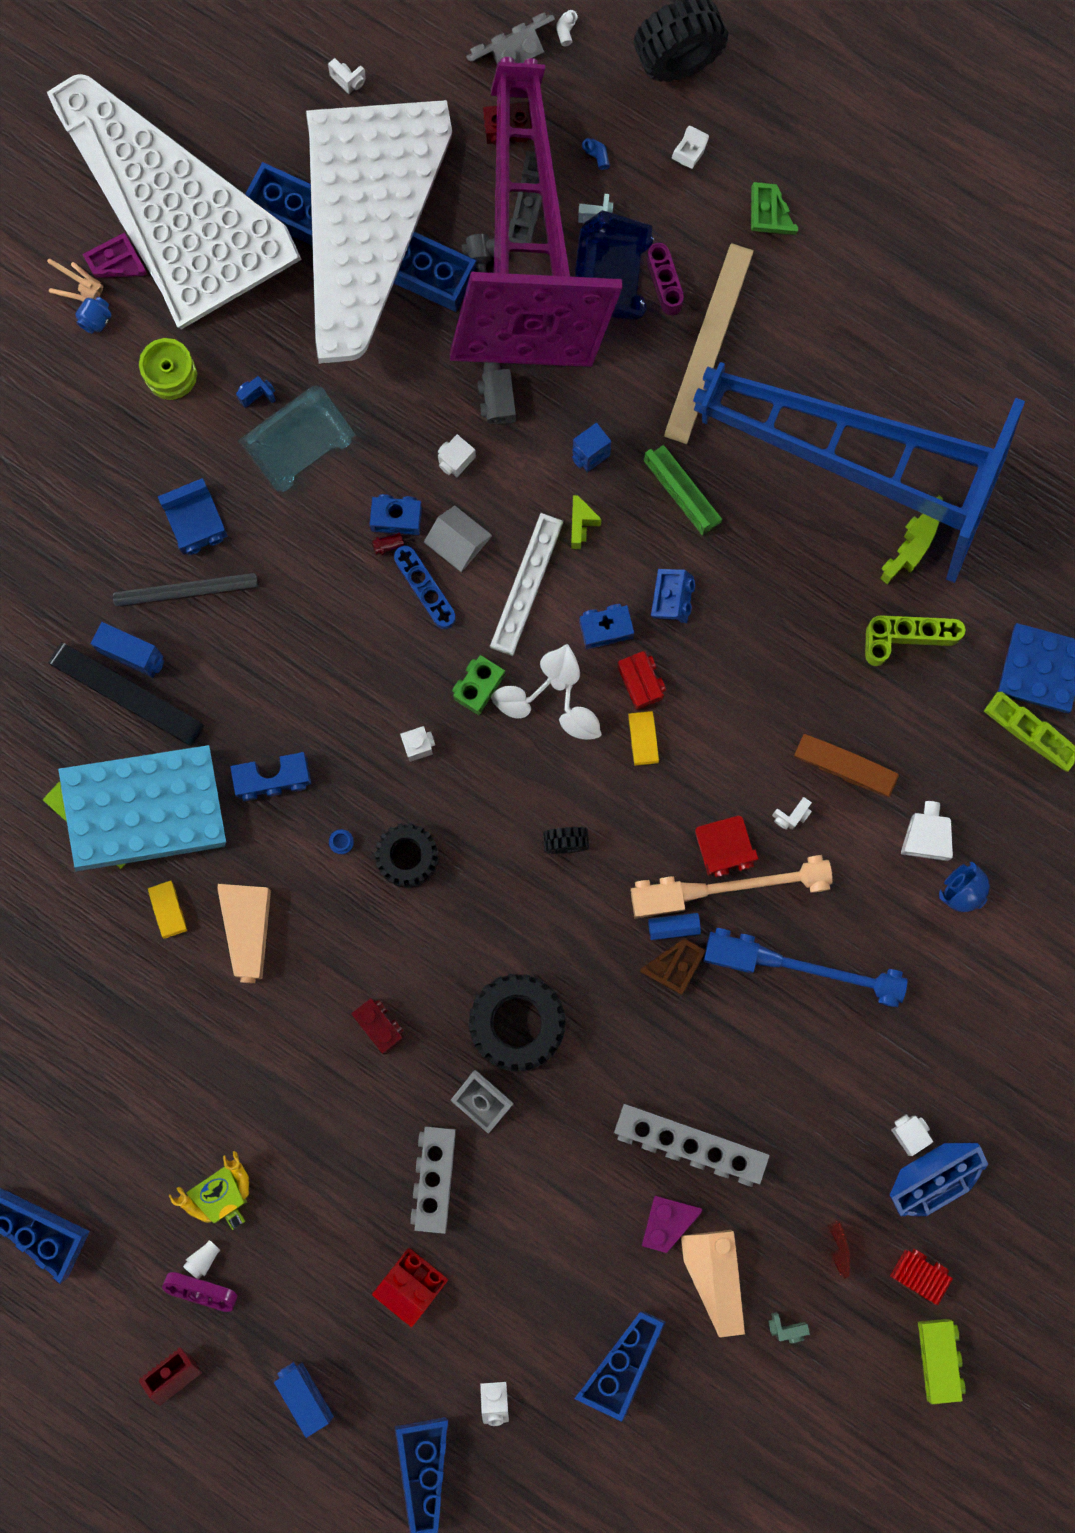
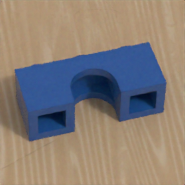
M305 753L280 756V771L275 777L269 779L260 776L259 768L255 761L230 766L235 795L239 799L242 798L243 801H251L257 799V795L267 793V796H276L282 794L281 790L291 789L292 792L305 790L307 785H312Z

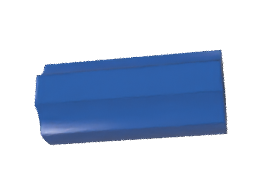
M698 913L648 919L650 940L701 934Z

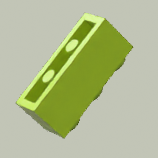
M950 1319L919 1321L918 1328L927 1401L930 1404L963 1401L962 1394H965L964 1379L960 1378L959 1367H962V1357L960 1351L956 1350V1341H959L957 1325H953V1321Z

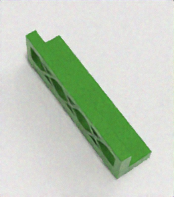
M664 445L654 452L650 449L645 453V464L702 536L722 522L719 514Z

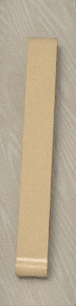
M733 243L730 244L664 434L666 438L687 444L698 415V412L694 411L696 403L693 402L695 393L698 388L703 389L704 387L703 375L706 368H714L754 250Z

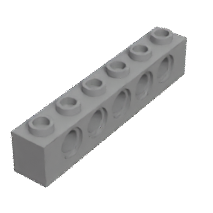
M626 1104L622 1106L614 1133L618 1134L617 1140L631 1145L633 1140L643 1143L642 1149L656 1153L658 1148L667 1152L665 1157L679 1162L681 1157L691 1160L690 1166L702 1170L705 1169V1166L715 1169L714 1174L727 1179L730 1174L739 1177V1183L753 1187L754 1183H761L770 1156ZM639 1122H645L649 1126V1133L644 1137H639L635 1132V1126ZM668 1130L672 1133L673 1141L671 1144H661L659 1135L662 1131ZM687 1139H693L697 1143V1150L692 1154L684 1151L683 1145ZM713 1147L721 1151V1158L717 1162H711L708 1159V1151ZM736 1156H741L745 1160V1167L740 1171H736L732 1167V1160Z

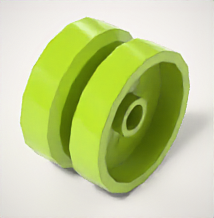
M162 338L151 342L141 353L139 360L140 373L154 395L162 399L174 400L182 398L192 390L196 383L197 370L191 354L184 344L175 339Z

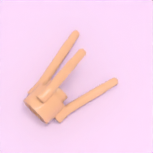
M52 259L47 260L49 264L80 283L78 291L81 292V295L52 288L49 289L50 293L84 301L86 298L96 299L101 296L103 291L101 282L94 279L76 263L72 262L71 266L85 277L84 279Z

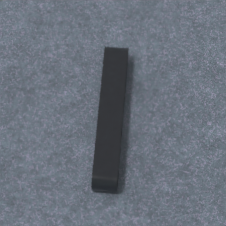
M60 642L48 661V664L191 747L205 726L195 718L63 642Z

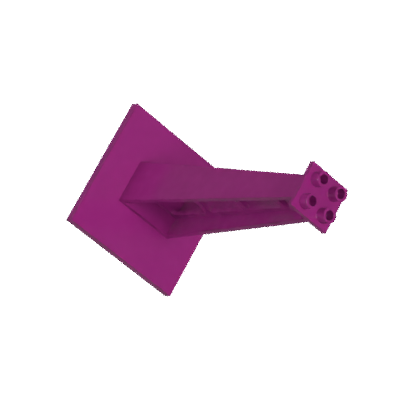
M503 57L497 64L491 88V96H497L494 273L471 272L450 349V361L592 367L622 290V279L570 277L540 88L545 65L538 64V61L534 58L526 59L524 63H515L512 57ZM510 97L528 98L531 129L512 128L510 126ZM511 137L531 138L534 141L539 176L538 184L513 183L509 180V139ZM510 192H529L541 195L547 244L514 243L509 240ZM509 252L548 254L550 256L552 276L509 274Z

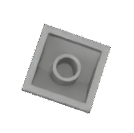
M453 506L437 518L424 543L462 573L492 535L459 508Z
M476 1070L472 1072L450 1100L488 1134L514 1104Z

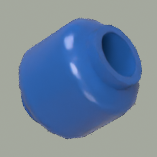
M100 297L96 299L86 298L75 313L78 320L76 323L90 334L101 332L111 319V312L108 309L109 304Z

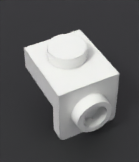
M688 126L682 141L673 152L672 159L693 169L704 153L709 135L692 126Z
M803 797L790 816L776 809L772 815L776 818L774 822L785 830L788 827L793 830L799 821L804 823L812 811L808 807L812 802Z
M506 1382L480 1384L483 1423L499 1426L509 1422Z

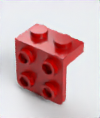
M741 816L702 825L695 830L708 876L714 874L715 878L730 874L729 870L739 868V871L754 867L753 863H756L758 860L756 849L752 850L746 826Z

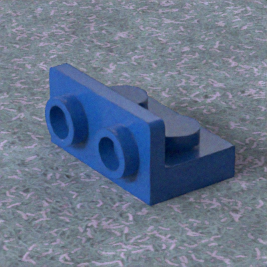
M658 569L651 616L655 619H677L681 623H687L692 609L690 603L691 594L695 589L694 576L686 570Z

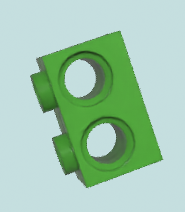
M481 655L477 660L472 659L466 669L468 674L464 680L459 679L452 690L455 693L453 695L454 700L478 716L505 677V670ZM481 669H488L491 672L490 677L487 679H481L477 674ZM468 689H474L478 694L476 698L469 700L464 697V693Z

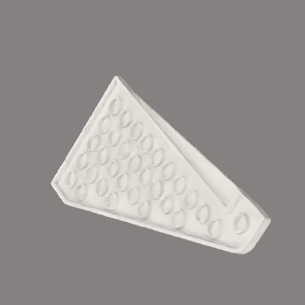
M82 74L74 75L47 92L60 121L74 140L163 294L177 328L183 329L302 260L286 225L89 76Z
M447 100L306 111L310 140L315 339L319 364L356 360L366 352L452 138Z

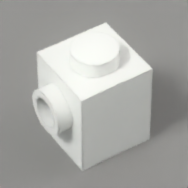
M458 434L450 442L446 441L438 450L439 467L446 474L450 475L452 473L455 477H458L476 457L475 449Z
M424 726L400 734L410 762L433 754L431 747L435 746L431 731L426 733Z
M906 1114L894 1122L896 1127L891 1129L908 1156L915 1155L933 1142L927 1133L930 1129L921 1117L918 1119L916 1116L908 1117Z

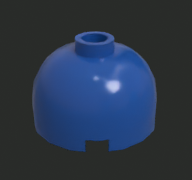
M970 862L971 865L968 867L963 864L955 869L944 882L945 885H948L943 892L940 889L939 898L955 911L970 912L982 908L987 902L990 889L988 877L973 862Z

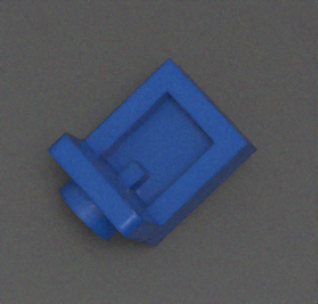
M259 376L251 382L243 383L236 393L239 402L244 408L262 394L271 403L276 401L273 394L275 392L273 386L268 380L263 382Z

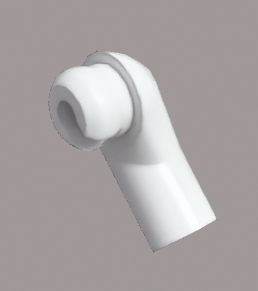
M574 10L565 12L556 24V30L562 46H568L572 43L570 30L578 18Z

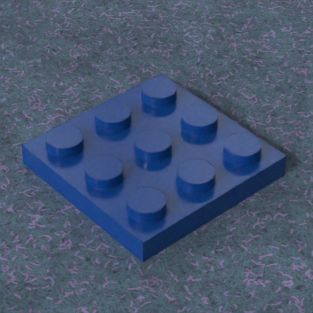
M1016 623L1013 628L998 692H1003L1009 698L1069 714L1075 697V639Z

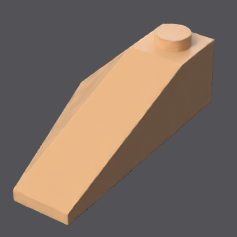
M724 1230L682 1235L681 1243L684 1263L718 1336L727 1337L745 1334L734 1231Z

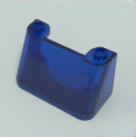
M602 210L586 221L581 228L575 277L622 279V290L611 318L638 320L643 317L646 311L644 298L637 295L641 254L649 249L653 243V226Z

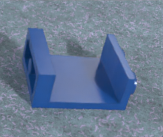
M203 478L158 496L178 542L177 545L183 555L195 554L201 550V547L208 544L211 546L217 545L224 540L223 538L228 537Z

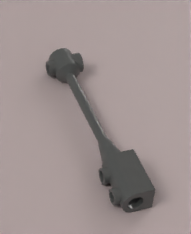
M486 234L471 235L466 238V244H462L463 255L476 260L477 272H486V265L494 258L495 239H490ZM484 362L482 380H478L479 395H484L485 403H480L482 418L487 417V423L489 424L516 422L510 369H501L500 363Z

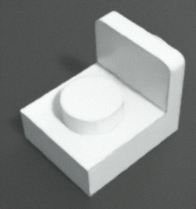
M335 58L328 63L330 76L348 94L363 86L366 76L365 69L362 66L351 72L345 63L340 64Z

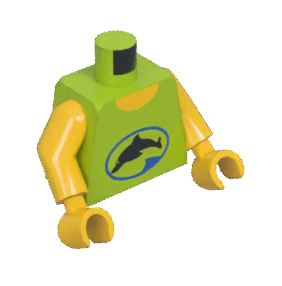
M233 1151L234 1160L228 1161L224 1155L225 1167L186 1192L188 1196H186L181 1187H177V1191L181 1194L178 1198H173L169 1194L173 1205L180 1206L189 1215L206 1223H217L225 1218L232 1230L243 1224L245 1220L238 1211V1208L247 1203L249 1176L239 1162L238 1153Z

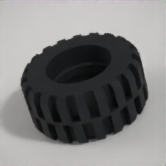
M676 0L670 5L666 4L661 7L659 11L653 12L648 19L641 23V27H638L636 30L633 44L647 76L658 82H671L674 79L680 80L685 76L689 77L696 71L706 68V65L709 63H713L716 57L720 56L724 48H726L729 33L716 4L712 0Z
M515 973L494 979V981L482 988L470 1009L469 1031L475 1047L487 1061L501 1069L519 1072L541 1066L555 1054L564 1037L566 1020L560 999L555 991L545 984L544 981L531 977V975H518ZM523 999L529 1001L540 1013V1032L531 1043L525 1046L514 1047L507 1045L495 1033L493 1024L495 1013L508 1000Z

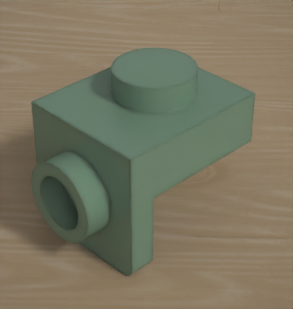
M777 1312L771 1313L772 1320L768 1321L772 1336L776 1335L779 1341L789 1339V1343H796L805 1340L804 1336L810 1335L807 1323L801 1322L781 1327L779 1314Z

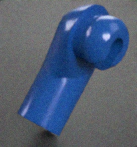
M585 139L582 142L583 150L597 159L600 170L608 169L610 163L606 146L595 139Z

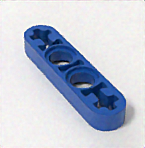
M409 546L399 547L394 554L397 567L434 623L441 629L451 628L456 621V616L449 602L416 552ZM402 553L406 555L411 554L409 559L414 567L408 572L405 571L409 569L405 561L400 562ZM415 572L425 574V580L422 583L416 584L412 581L411 577ZM430 591L438 594V600L433 604L425 601V595ZM442 603L445 604L441 606L444 614H451L447 623L444 620L439 621L441 617L436 608Z

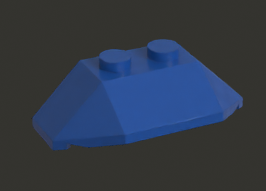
M944 1143L900 1169L890 1197L900 1216H928L969 1192L979 1179L982 1170H985L988 1166V1162L978 1143Z

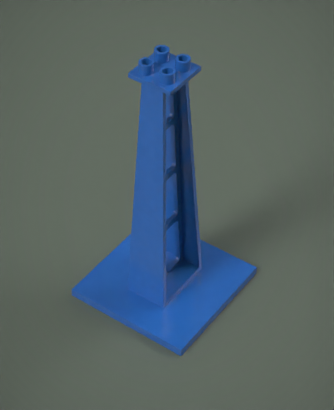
M722 362L719 363L717 369L706 368L703 375L704 387L703 389H697L693 402L696 403L694 411L702 414V423L707 424L710 417L715 418L960 530L946 580L956 582L1008 455L1025 401L1015 398L995 449L727 374L725 373V363ZM726 391H733L772 403L773 408L768 420L762 423L723 406L721 400ZM786 407L835 422L837 427L828 447L821 449L776 429L774 424L780 410ZM846 427L859 429L906 445L892 478L885 477L835 454L837 444ZM914 448L978 467L961 508L901 483V477Z

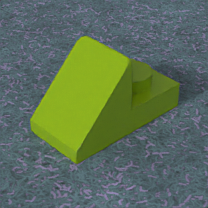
M573 495L571 549H581V542H586L587 527L582 526H601L602 521L578 495Z

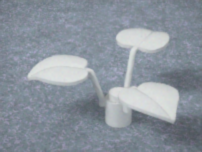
M568 644L548 652L542 657L540 666L544 674L548 676V679L530 697L526 698L524 690L516 686L499 688L491 696L492 702L504 714L512 718H524L531 711L529 702H532L551 683L552 687L556 690L566 689V713L562 714L559 718L562 728L571 736L579 739H595L602 735L600 723L592 711L583 707L570 709V692L572 685L579 680L580 669L576 657Z

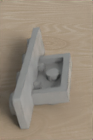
M545 12L532 18L533 23L525 26V23H521L512 28L513 33L507 36L504 33L491 38V44L484 47L482 43L471 48V54L466 57L468 61H473L492 51L497 64L503 57H512L515 63H523L526 59L533 58L544 52L535 29L555 20L554 16H546Z

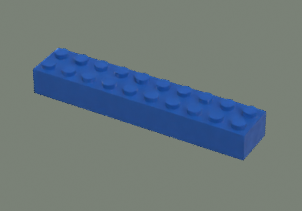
M262 162L245 195L286 225L291 236L313 246L311 184ZM414 232L394 284L456 312L465 296L471 272H477L476 260Z

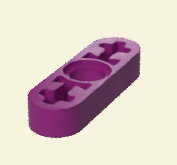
M176 1272L168 1273L162 1285L163 1290L169 1295L224 1312L232 1311L237 1300V1294L228 1288Z

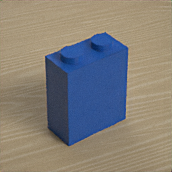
M101 622L90 643L101 655L152 678L155 673L161 671L164 664V656L154 645L104 622Z
M292 1362L277 1373L279 1378L274 1384L304 1436L307 1438L328 1425L334 1416L303 1362L297 1366Z

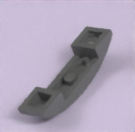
M526 152L521 183H539L535 152ZM518 192L513 219H511L509 227V240L511 242H532L542 201L540 194Z

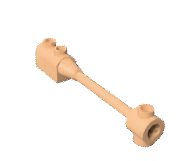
M822 855L811 856L807 858L808 863H803L798 872L708 885L704 883L675 882L674 877L660 878V884L650 885V880L635 882V887L631 888L634 918L684 912V902L703 898L709 894L799 881L807 888H810V893L828 891L832 884L829 860H823Z

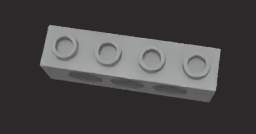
M425 1127L424 1132L420 1131L418 1147H423L422 1157H417L416 1173H420L419 1183L414 1184L413 1198L417 1199V1209H412L410 1224L415 1225L414 1231L446 1233L456 1129ZM433 1146L440 1147L443 1152L442 1158L439 1161H433L429 1157V1150ZM430 1172H436L440 1177V1183L436 1187H431L426 1182V1176ZM427 1198L436 1200L438 1207L435 1212L430 1213L424 1209L423 1204Z

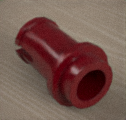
M400 532L380 539L376 537V540L372 541L375 554H381V556L384 555V552L404 546Z

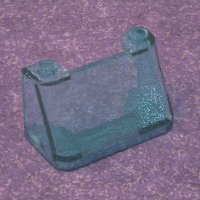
M315 385L249 431L238 442L275 491L281 490L284 492L294 485L293 480L296 474L330 449L337 447L343 449L352 443L351 438L355 434L321 386Z

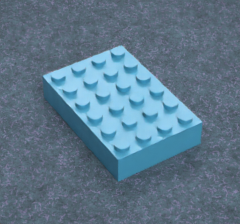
M209 745L58 769L75 872L225 847L226 839Z

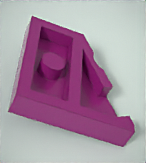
M654 1196L641 1246L667 1253L701 1214L702 1208Z

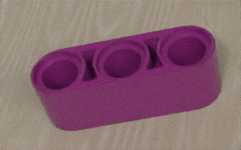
M655 243L649 248L647 265L663 312L667 315H676L682 309L683 291L668 247L663 243ZM661 255L664 259L655 260L653 256ZM667 276L671 281L662 282L659 278ZM675 298L678 303L670 304L667 302V299Z

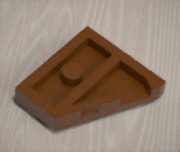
M682 939L642 967L639 972L682 995L706 950L686 939Z

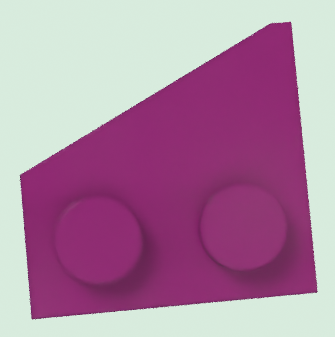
M125 232L82 254L95 278L144 276L147 274Z

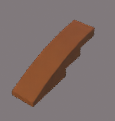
M806 734L803 735L794 754V757L798 760L815 765L822 771L843 778L846 782L886 797H890L899 777L898 773Z

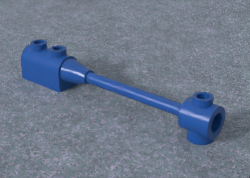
M716 928L715 933L710 932L703 959L705 963L751 974L754 972L755 965L778 968L781 966L873 988L876 997L879 998L878 1003L891 1007H898L899 1003L903 1002L906 993L907 978H903V972L888 969L887 974L881 973L874 979L782 957L783 955L756 943L755 937L751 935L741 934L739 939L731 937V931Z

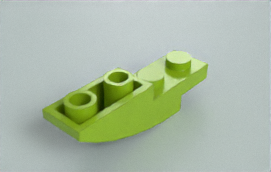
M939 495L937 498L943 501V498ZM922 514L919 518L914 516L905 526L908 531L904 538L907 540L897 550L900 555L895 560L890 558L881 568L884 571L880 578L888 585L903 567L910 573L913 571L929 548L939 521L925 514Z

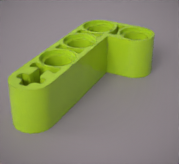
M876 616L871 620L866 629V660L873 666L884 664L891 654V643L955 645L965 635V625L957 619ZM879 624L883 626L885 632L883 634L876 633L873 630V625ZM900 625L907 627L909 634H900L897 627ZM922 627H930L933 630V636H926L922 631ZM950 628L953 629L954 633H957L955 637L952 636L951 632H947ZM872 649H881L884 653V657H875L873 655Z

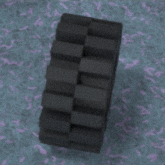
M565 827L549 829L543 832L545 853L563 854L589 849L588 829L586 827Z

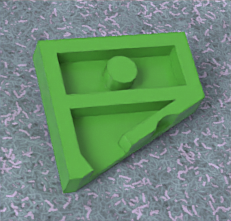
M754 182L751 186V231L796 235L798 227L796 224H793L788 214L790 210L782 200V194L777 184Z

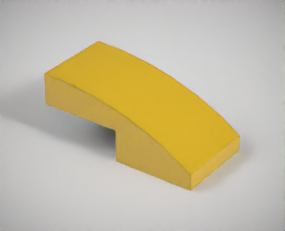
M653 711L628 714L634 766L659 763Z
M172 880L148 888L163 939L186 932L185 919L179 906Z

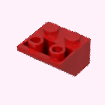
M408 1248L382 1280L372 1296L412 1328L449 1279L412 1249Z

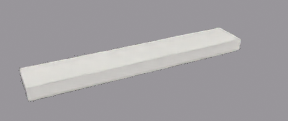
M543 513L540 514L490 648L511 656L514 655L563 526L562 520Z

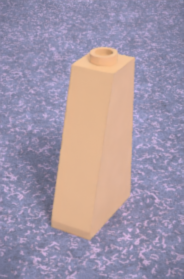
M218 884V894L234 976L241 978L240 982L255 983L256 979L263 978L271 890L267 887Z

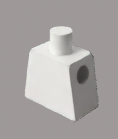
M925 801L924 814L915 813L912 816L901 850L902 855L943 861L952 859L950 818L939 816V802Z

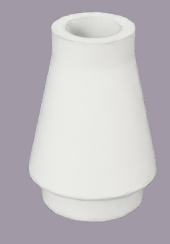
M209 1240L203 1247L186 1259L187 1262L183 1267L196 1279H200L202 1275L205 1277L220 1249Z

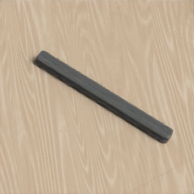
M255 573L120 591L113 593V602L115 606L253 588L258 586V579Z

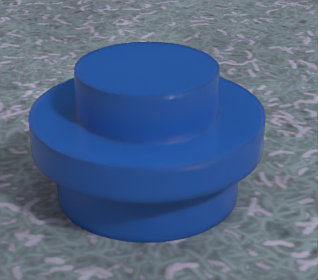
M340 829L331 834L329 846L333 852L346 854L353 848L354 839L350 832Z

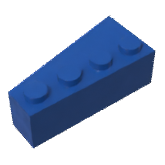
M0 1188V1234L9 1238L16 1244L15 1247L21 1252L28 1254L36 1261L35 1263L40 1268L47 1270L54 1276L53 1279L61 1284L69 1277L90 1231Z
M641 1311L574 1399L622 1422L625 1419L666 1322Z
M446 1417L395 1426L410 1533H438L448 1427Z

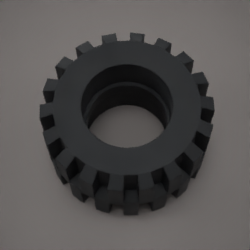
M401 823L397 824V827L388 828V832L383 833L380 836L381 840L376 844L375 859L379 871L388 882L393 883L397 887L411 888L412 886H421V883L427 882L430 876L435 873L436 865H438L439 853L431 834L428 831L426 832L423 827L414 826L412 823H408V825ZM404 842L415 843L419 846L422 853L419 864L409 870L399 869L392 859L395 848Z

